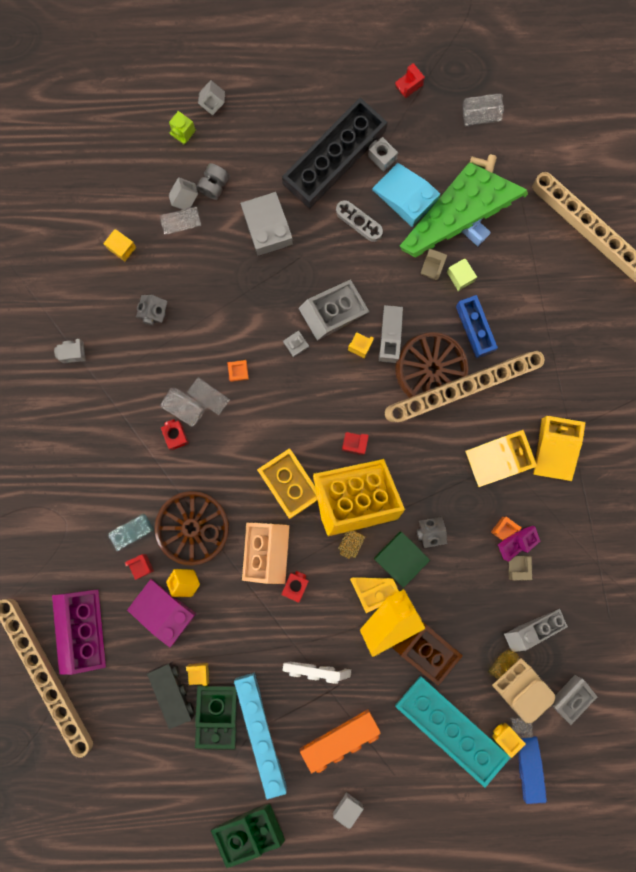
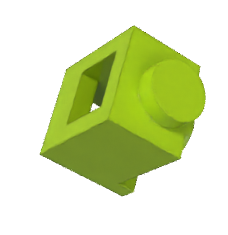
M179 111L169 122L172 129L170 135L184 145L196 131L193 121Z

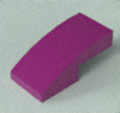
M530 526L509 536L499 543L498 547L503 560L509 562L521 551L528 553L541 541L536 527Z

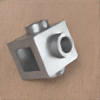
M141 295L136 317L143 319V323L148 325L162 323L165 317L167 301L154 295Z
M442 517L419 521L420 529H417V536L419 541L422 540L424 548L447 544V533Z

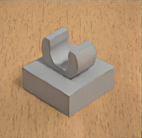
M299 331L283 341L293 358L309 348V345Z

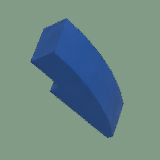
M537 736L520 737L526 744L518 751L523 800L526 804L547 803Z

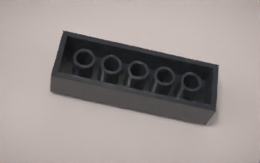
M359 98L282 176L283 185L310 209L369 149L371 143L378 140L386 132L388 122L362 98Z

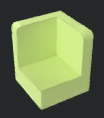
M466 259L452 265L447 271L458 291L475 282L477 278Z

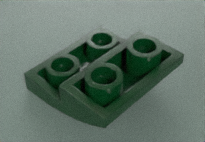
M401 531L374 558L403 588L430 561Z

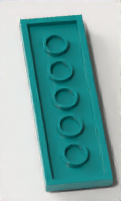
M421 676L395 705L398 710L483 787L490 783L511 758Z

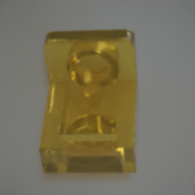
M510 650L501 653L489 672L499 679L520 660L519 656Z

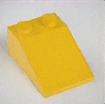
M403 589L387 598L360 629V632L372 657L424 630L425 627Z

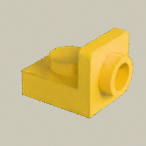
M506 723L498 725L493 731L492 738L511 758L526 745Z

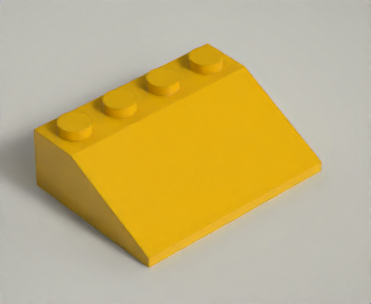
M384 459L313 475L321 519L328 536L398 520L405 511Z

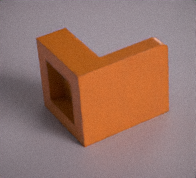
M505 516L501 517L491 533L503 541L522 528Z

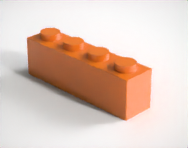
M369 709L304 745L300 748V753L311 774L315 771L320 773L327 768V764L341 761L346 753L350 751L354 753L362 748L361 745L367 741L368 743L376 741L381 732Z

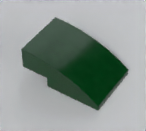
M197 686L195 749L236 750V687Z
M270 803L239 815L211 830L226 868L261 857L263 853L279 848L285 842L284 835Z

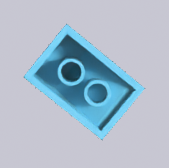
M399 163L372 188L411 227L432 208L440 196V193L426 180Z

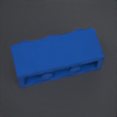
M477 295L459 301L456 309L476 359L494 353L498 347Z

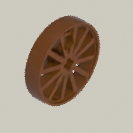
M437 332L419 334L407 341L400 350L399 360L396 361L395 367L397 381L403 392L410 398L417 395L416 392L421 386L423 392L430 390L431 383L439 387L442 385L441 381L445 384L452 382L444 374L459 376L460 378L468 375L466 354L460 344L448 335ZM427 337L434 338L432 354L426 341ZM418 340L421 343L424 356L412 346ZM443 340L448 343V346L438 357L440 341ZM454 349L458 357L441 363L448 353ZM407 351L414 355L420 363L404 360ZM460 361L461 372L443 367ZM403 365L418 368L420 371L404 376ZM428 367H433L434 371L429 370ZM422 375L417 384L411 389L406 380ZM429 395L428 402L432 405L434 400H431V397L433 396Z
M196 491L183 492L171 497L161 507L155 521V537L160 549L171 560L183 565H199L213 559L223 549L229 533L228 518L220 503L213 497ZM190 497V516L187 515L180 499ZM195 497H201L206 499L195 517ZM210 502H212L218 508V511L200 521ZM176 503L184 520L167 511L172 504ZM164 515L182 526H162ZM222 515L224 526L212 524L202 526L217 516ZM192 523H194L196 531H192L190 533V530L187 529L188 525H192ZM212 527L216 535L214 538L209 539L206 536V530ZM162 530H182L164 542ZM219 530H224L223 537L220 542L217 540L220 536ZM184 536L177 551L173 554L167 548V545ZM200 536L205 541L213 542L218 546L212 554L208 552ZM189 540L190 558L189 560L182 559L179 555ZM195 540L205 555L203 559L195 560Z

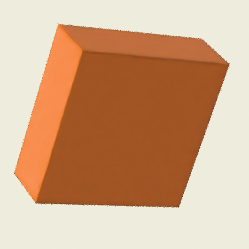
M246 360L227 362L230 382L249 380Z

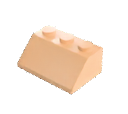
M246 523L242 581L285 584L289 525Z

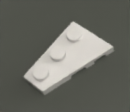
M287 662L283 665V671L289 672V676L301 677V674L308 675L307 679L319 680L320 677L325 678L328 683H338L340 680L351 677V669L344 668V670L337 672L334 667L321 666L318 669L316 665Z

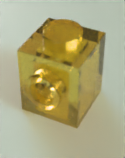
M355 531L346 532L337 548L341 550L339 554L348 559L351 556L355 558L366 537Z

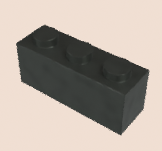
M172 662L149 671L147 675L168 728L172 729L192 720L195 711L192 703H188L186 699L187 690L184 684H180L178 679L180 673L177 666H173Z

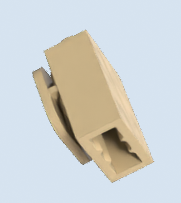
M523 659L516 662L492 685L525 723L534 722L555 701L554 693Z

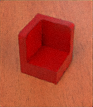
M413 63L407 67L406 75L395 82V86L407 98L423 86L425 77Z
M346 432L342 451L365 455L369 435Z
M142 554L125 562V565L130 567L135 580L154 572L147 554Z

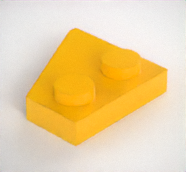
M350 578L366 613L380 607L387 598L399 592L393 578Z

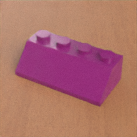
M98 589L52 595L59 674L72 675L106 668Z

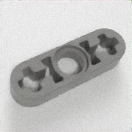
M344 200L337 204L336 214L341 220L371 242H377L381 239L383 229L380 224L349 201ZM341 207H348V212L352 215L351 220H349L350 215L347 212L341 213ZM362 217L365 223L358 226L354 223V219ZM375 229H377L378 235L374 234L373 236H371V230L374 231Z

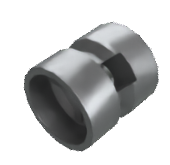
M210 163L204 172L205 177L200 179L196 188L207 197L217 200L222 192L221 186L226 185L230 175L221 167Z

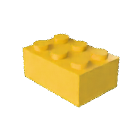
M290 448L257 469L289 519L318 501L314 484Z

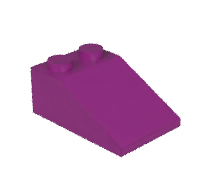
M152 579L149 580L127 609L145 628L168 647H172L197 615V613L176 597H172L167 590Z

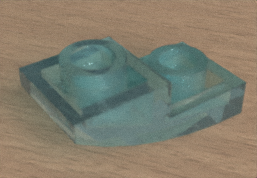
M141 514L127 524L110 532L108 536L116 550L119 551L154 531L146 515Z

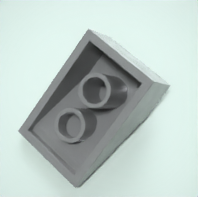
M276 192L240 203L257 256L293 245L291 232Z
M351 279L307 299L299 307L301 314L317 341L369 313Z

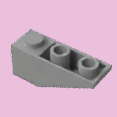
M384 305L379 361L396 363L399 360L403 307Z
M557 609L520 625L504 635L511 651L518 652L528 650L568 626L561 610Z

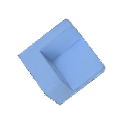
M482 219L474 222L472 227L462 231L477 246L490 235V231L480 223Z

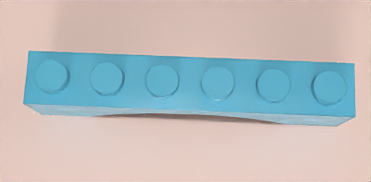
M255 672L237 677L234 683L266 799L286 794L287 786L268 728Z

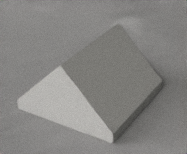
M574 675L555 695V701L551 706L572 725L592 704L597 695L582 678Z

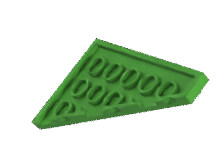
M469 162L402 242L400 248L416 258L426 250L434 248L436 243L445 238L448 240L461 233L464 229L472 227L474 222L483 217L486 219L499 212L502 208L512 205V201L522 196L525 198L528 195L527 189Z

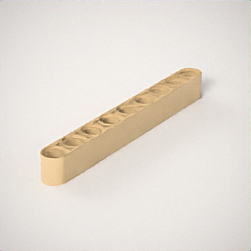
M547 172L540 173L533 183L534 192L636 283V250L551 174ZM539 181H544L547 186H542ZM553 193L559 194L561 199L555 198ZM567 206H572L574 211L568 210ZM581 218L587 219L588 224H584ZM595 231H600L602 233V237L597 236ZM609 243H613L616 249H612ZM623 256H628L630 262L625 261Z
M539 351L516 356L392 404L386 408L385 417L390 422L405 421L538 369L544 364V356ZM531 357L534 358V364L531 363ZM514 363L518 365L517 371L514 369ZM498 369H500V371H501V377H500V378H499L498 375H497V370H498ZM481 375L485 379L484 384L480 382ZM464 382H466L468 385V389L466 391L463 389ZM447 388L451 391L449 398L445 394ZM429 395H432L434 399L432 405L428 402ZM412 402L416 404L414 412L410 408ZM395 408L399 411L398 418H394L393 416V410Z
M14 599L1 600L0 621L72 754L76 757L85 756L93 747V741L18 603ZM5 603H8L10 605V611L8 613L4 611ZM14 620H17L20 624L18 630L13 628ZM23 637L29 640L28 647L22 644ZM33 654L38 657L37 664H34L31 660ZM41 672H45L48 675L47 681L41 679ZM51 689L57 692L56 699L50 696ZM60 707H64L67 710L66 716L60 714ZM69 724H73L76 727V733L69 731ZM79 742H83L86 745L85 751L79 749Z

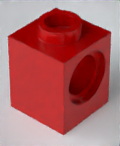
M173 419L165 422V426L161 427L169 450L172 451L189 444L180 421ZM173 429L179 431V435L175 439L170 438V432Z
M298 571L295 574L291 573L281 595L299 603L309 581L305 579L307 575ZM298 580L301 582L302 587L299 591L291 589L290 584L292 581Z

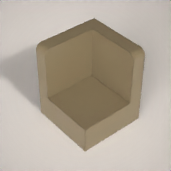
M429 249L420 274L438 281L447 255Z
M515 556L508 562L509 580H532L531 556Z

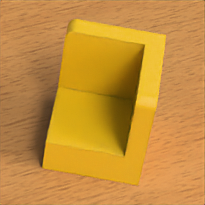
M116 229L113 230L103 243L109 251L124 262L136 248L133 241Z
M356 332L348 346V351L365 359L374 338L370 337L369 339Z
M174 569L166 581L172 597H192L200 585L195 571L187 569Z
M208 663L188 664L186 666L189 685H208Z

